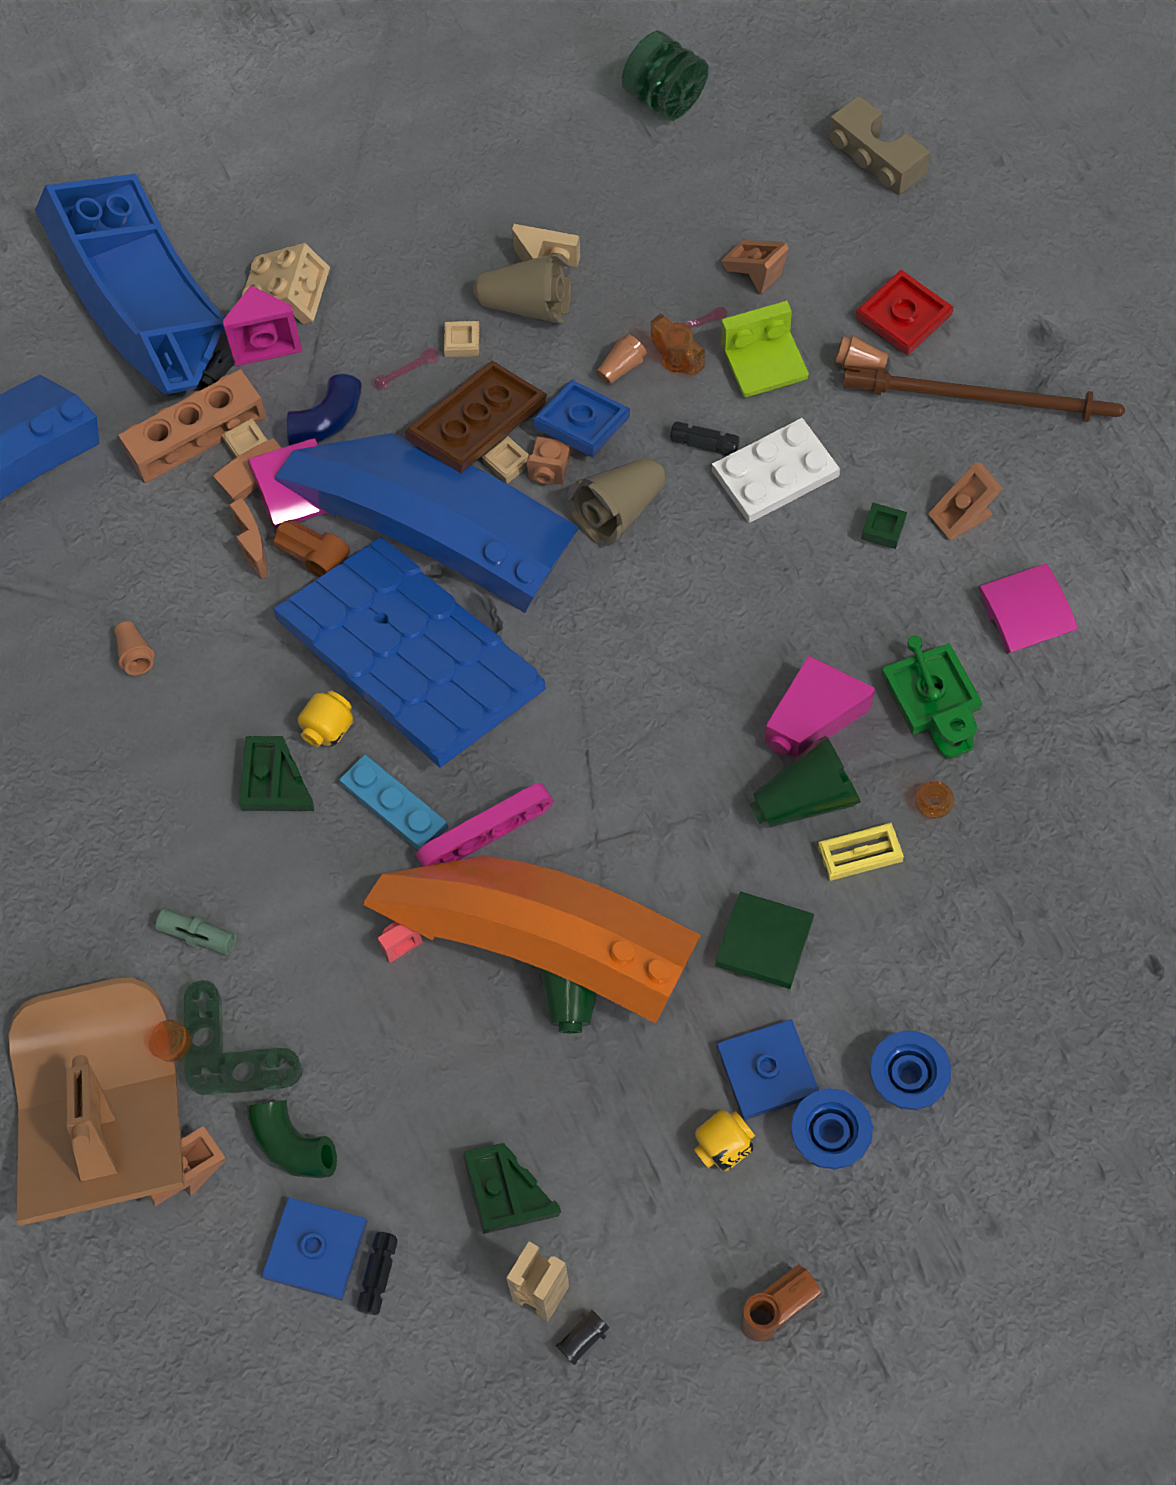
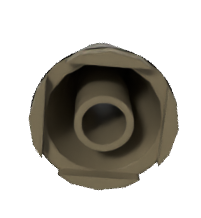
M553 253L481 272L479 278L474 281V297L476 300H479L483 307L550 323H563L565 320L561 318V315L568 314L571 302L570 276H564L562 266H568L567 260L563 254Z
M642 458L576 481L569 487L567 494L568 502L573 499L575 510L571 512L574 521L589 539L596 543L603 540L606 542L604 546H610L624 535L663 489L666 482L665 470L659 462L650 458Z

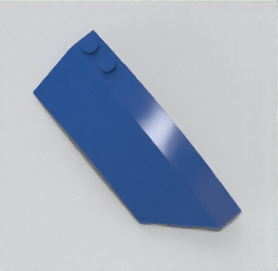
M129 174L45 185L35 211L72 286L107 339L127 362L163 394L196 389L202 377V372L205 370L224 329L223 320L225 317L199 287L176 253L137 175Z
M38 375L0 394V500L43 473L99 444L97 416L77 394L42 375Z
M392 433L293 450L274 478L275 481L334 517L339 515L369 527L437 560L526 613L579 529L578 526L492 475L472 465L462 473H459L404 437Z

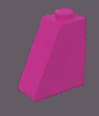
M808 656L768 721L764 742L778 754H789L796 758L816 740L824 736L831 737L867 713L873 704L875 688Z

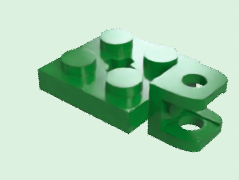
M950 643L922 653L934 686L941 688L939 689L941 697L936 702H931L926 697L924 692L925 681L916 656L882 667L881 676L912 735L930 729L929 735L935 747L946 759H951L973 750V737L977 732V724L972 713L981 710L982 701ZM961 741V744L959 746H951Z

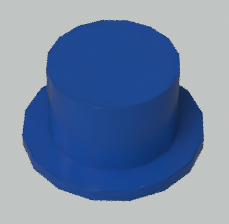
M904 1030L889 1035L877 1045L871 1057L870 1077L875 1090L886 1102L900 1109L919 1110L932 1106L944 1095L951 1081V1063L946 1050L934 1038L922 1032Z
M827 1088L812 1092L799 1103L793 1113L791 1134L794 1145L805 1160L819 1168L837 1170L853 1165L865 1155L872 1141L873 1124L869 1111L859 1098L845 1090Z

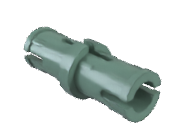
M168 908L161 910L155 925L156 931L186 940V945L197 947L200 945L222 953L225 956L231 954L237 939L236 932H230L210 925L205 918L200 916L191 918L171 911Z

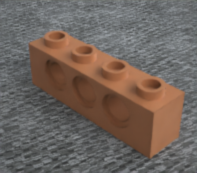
M240 369L232 374L221 377L217 382L201 391L191 393L186 399L175 405L163 408L149 419L130 426L118 436L126 456L144 483H147L223 442V433L251 418L257 423L267 417L260 395Z

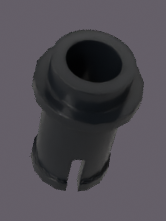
M217 350L214 353L213 358L207 364L205 370H203L202 377L197 385L200 391L217 382L234 366L235 361L230 354L227 353L226 357L222 360L221 358L225 351Z
M593 1310L587 1315L582 1313L580 1315L582 1320L555 1345L573 1365L599 1338L603 1340L606 1338L604 1333L609 1327Z

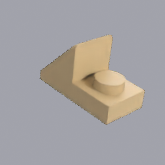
M519 224L513 225L514 250L522 262L554 253L563 254L568 266L578 267L581 257L580 237L578 235Z

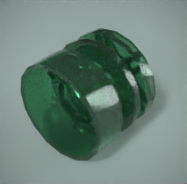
M657 30L643 38L630 54L622 74V87L628 94L640 102L648 103L654 112H659L666 120L674 121L689 111L699 98L708 77V64L705 59L695 55L690 49L682 48L677 40L665 32Z

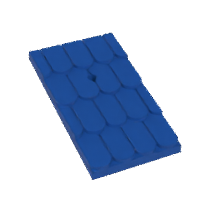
M380 537L369 544V547H364L343 561L342 565H337L316 579V582L310 583L289 597V600H285L274 607V614L284 627L441 768L546 689L545 681L532 665L506 646L500 636L456 603L451 594L421 572L420 566L383 537Z

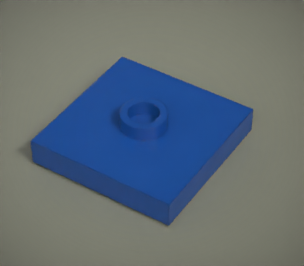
M571 380L534 418L533 427L593 457L629 419L630 408Z
M792 1019L717 1043L719 1056L744 1121L800 1103L812 1092L819 1091Z
M288 1197L262 1277L265 1280L342 1301L365 1232L367 1219Z

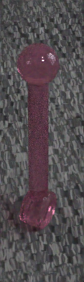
M718 307L711 314L673 328L663 326L660 329V338L664 341H669L676 333L714 319H724L727 316V310L724 307Z
M429 348L425 350L424 356L386 376H377L375 379L376 387L380 389L386 388L388 382L426 362L435 363L438 360L437 350Z

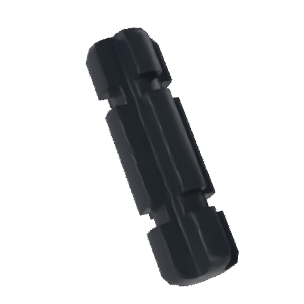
M679 421L674 422L670 433L672 442L684 444L687 441L689 446L715 452L717 449H721V453L727 455L738 450L739 436L725 433V436L720 435L721 431L696 425L689 428V424Z
M377 1232L375 1234L372 1245L374 1253H370L362 1284L364 1292H360L357 1309L362 1313L369 1315H378L380 1313L383 1301L380 1295L385 1293L393 1262L390 1256L395 1254L398 1243L396 1236L391 1233Z

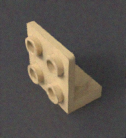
M306 243L256 256L251 264L250 274L242 291V296L250 286H253L291 305L294 316L302 324L313 322L330 266Z

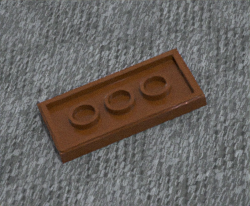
M490 361L409 426L405 431V439L457 472L462 473L546 402L547 394L494 361Z

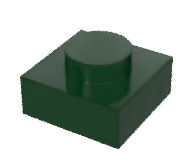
M872 502L861 539L896 549L906 521L907 512Z

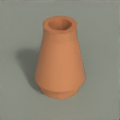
M627 334L624 338L619 337L602 365L596 370V373L606 384L612 385L617 379L643 363V357L647 354V351L634 336Z
M854 335L851 338L843 336L836 354L835 363L841 364L844 369H846V366L877 370L878 367L885 368L889 353L880 351Z
M125 621L118 624L114 628V634L116 636L120 668L132 676L145 674L153 667L154 651L137 631L134 623Z

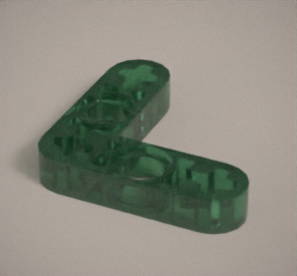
M205 980L196 981L188 986L184 994V1074L186 1082L193 1092L199 1095H217L292 1087L299 1081L303 1071L302 1064L296 1053L288 1048L223 1053L222 998L218 989L213 983ZM203 992H207L209 998L212 999L207 1000L205 1003V1013L208 1018L201 1017L200 1007L194 1001L199 1000ZM203 1028L213 1030L214 1039L209 1045L199 1047L193 1043V1037L198 1030ZM282 1060H287L289 1065L293 1066V1068L287 1069L286 1076L283 1077L279 1075L277 1070H265L267 1078L262 1079L261 1061H265L268 1069L280 1067ZM243 1062L253 1064L255 1070L250 1079L246 1081L234 1079L233 1071L238 1064ZM221 1065H225L224 1071L227 1082L223 1083L220 1075H210L207 1077L206 1083L201 1084L195 1075H200L204 1067H207L210 1073L213 1074L223 1073Z

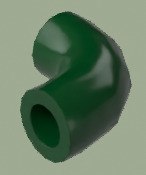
M287 1100L247 1106L248 1120L255 1143L271 1164L292 1176L325 1178L334 1174L337 1166V1153L333 1141L327 1136L306 1137L300 1134L291 1123Z

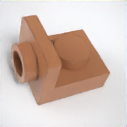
M537 436L533 454L528 455L527 459L528 479L546 485L552 483L563 485L572 447L556 439Z

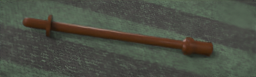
M846 366L843 384L844 389L852 388L874 391V395L880 396L881 392L897 390L1082 413L1083 422H1089L1090 414L1121 417L1125 413V408L1120 403L1093 400V392L1091 391L1086 393L1085 399L891 376L888 371H885L884 367L871 370Z

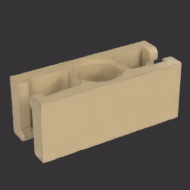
M529 1241L506 1279L512 1300L522 1307L525 1303L534 1307L536 1315L549 1322L570 1287L566 1263L555 1256H551L549 1260L541 1256L538 1252L540 1248Z

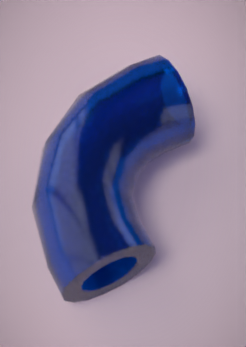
M348 374L334 375L328 379L325 397L318 405L307 410L288 411L287 439L289 446L314 438L317 443L323 442L342 431L356 414L361 397V381L355 376Z

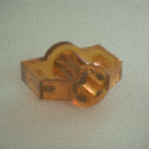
M661 313L651 320V340L663 355L662 363L667 370L675 373L684 372L695 376L704 369L705 350L693 340V332L689 326L684 323H672Z

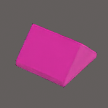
M253 286L249 287L223 320L235 366L303 352L292 306Z

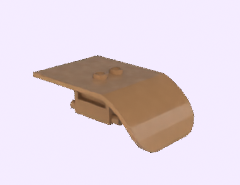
M122 977L43 994L25 1001L14 1013L9 1027L10 1058L18 1103V1226L185 1187L178 1078L167 1016L159 994L143 981L133 977Z

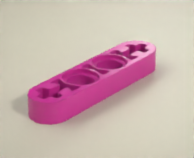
M534 784L429 841L417 851L415 857L421 867L461 860L542 815L553 805L554 800L544 784Z

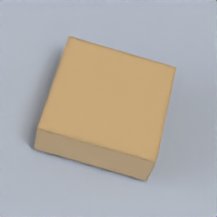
M479 321L445 322V357L479 356Z
M253 418L222 434L224 442L235 458L251 448L268 441Z
M507 436L482 456V461L498 478L508 484L527 469L529 454Z

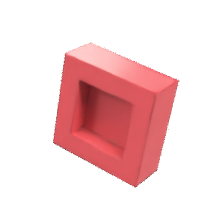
M397 922L387 926L383 930L382 935L378 937L381 950L389 963L423 943L421 934Z

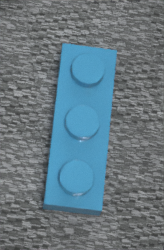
M366 754L339 779L340 785L417 850L429 841L442 835L448 828L446 820Z

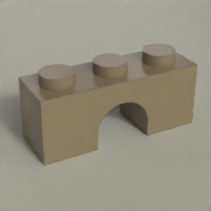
M858 95L831 116L829 139L836 148L842 149L850 155L861 168H866L877 177L883 186L901 195L927 174L930 151L907 133L892 142L878 140L883 114Z

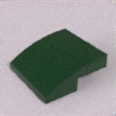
M740 891L715 966L791 989L813 923L814 914Z

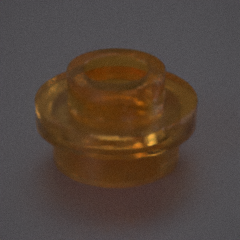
M931 781L923 784L918 789L915 802L918 810L923 815L929 818H941L952 810L954 795L951 789L943 782ZM936 797L941 801V804L932 805L928 802V799Z

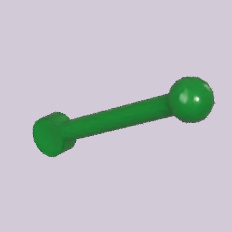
M911 636L908 639L907 647L915 653L928 689L926 692L927 699L931 702H936L940 699L941 692L934 686L922 654V639L919 636Z

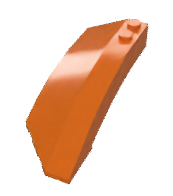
M479 856L383 873L363 904L432 941L435 937L473 945L552 972L617 1003L655 1024L701 937L700 934L594 883L557 870L490 856Z

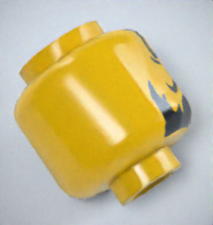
M333 691L314 694L297 718L298 724L303 730L301 737L307 743L317 748L321 744L335 746L353 723V715L350 711L352 709L351 704L344 697Z
M720 1110L696 1129L695 1138L699 1145L694 1148V1151L708 1168L716 1164L719 1169L728 1171L753 1151L754 1146L751 1139L756 1135L737 1111L730 1114L726 1110Z

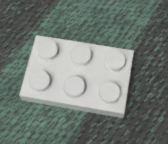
M803 418L712 463L713 474L748 523L830 482L840 475L839 466Z

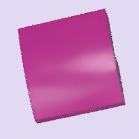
M315 438L248 458L249 469L261 492L262 504L274 529H277L283 521H287L290 518L300 522L328 513L274 480L276 474L293 450L318 446Z
M1047 563L978 587L990 621L995 620L1007 654L1078 629L1067 599Z

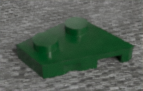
M283 736L245 737L239 802L242 811H314L313 800Z
M505 1143L464 1152L463 1159L483 1234L559 1217L561 1209L555 1200L552 1202L537 1185L538 1181L528 1169L518 1164L517 1157Z

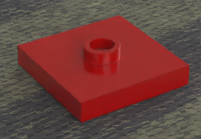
M901 269L856 310L855 318L908 356L953 314L954 307Z

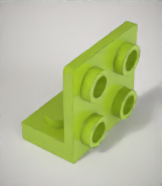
M787 300L721 319V346L741 393L745 398L808 379L809 372L790 332L792 310Z

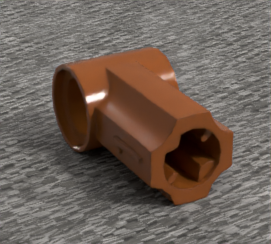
M291 518L280 524L273 540L276 548L302 561L305 567L318 578L337 565L342 564L350 553L348 545L338 536L330 532H325L321 535Z
M798 1264L763 1292L750 1296L743 1309L741 1328L750 1339L766 1341L773 1337L779 1327L820 1297L822 1291L810 1272ZM758 1309L765 1310L770 1314L772 1321L767 1325L756 1324L751 1319L750 1313Z

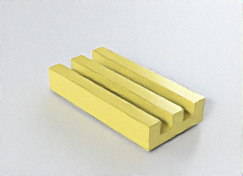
M892 823L818 842V850L822 854V861L828 871L829 881L903 862L904 858ZM886 836L888 837V841L880 842L869 846L865 845L862 847L855 848L854 850L846 851L835 855H831L830 851L837 850L840 848L852 846L855 844L871 841ZM892 850V852L884 853V854H881V855L869 857V858H866V859L858 860V861H855V862H851V863H847V864H843V865H840V866H836V867H835L836 864H840V863H844V862H847V861H851V860L859 859V858H862V857H866V856L874 855V854H877V853H881V852H885V851Z

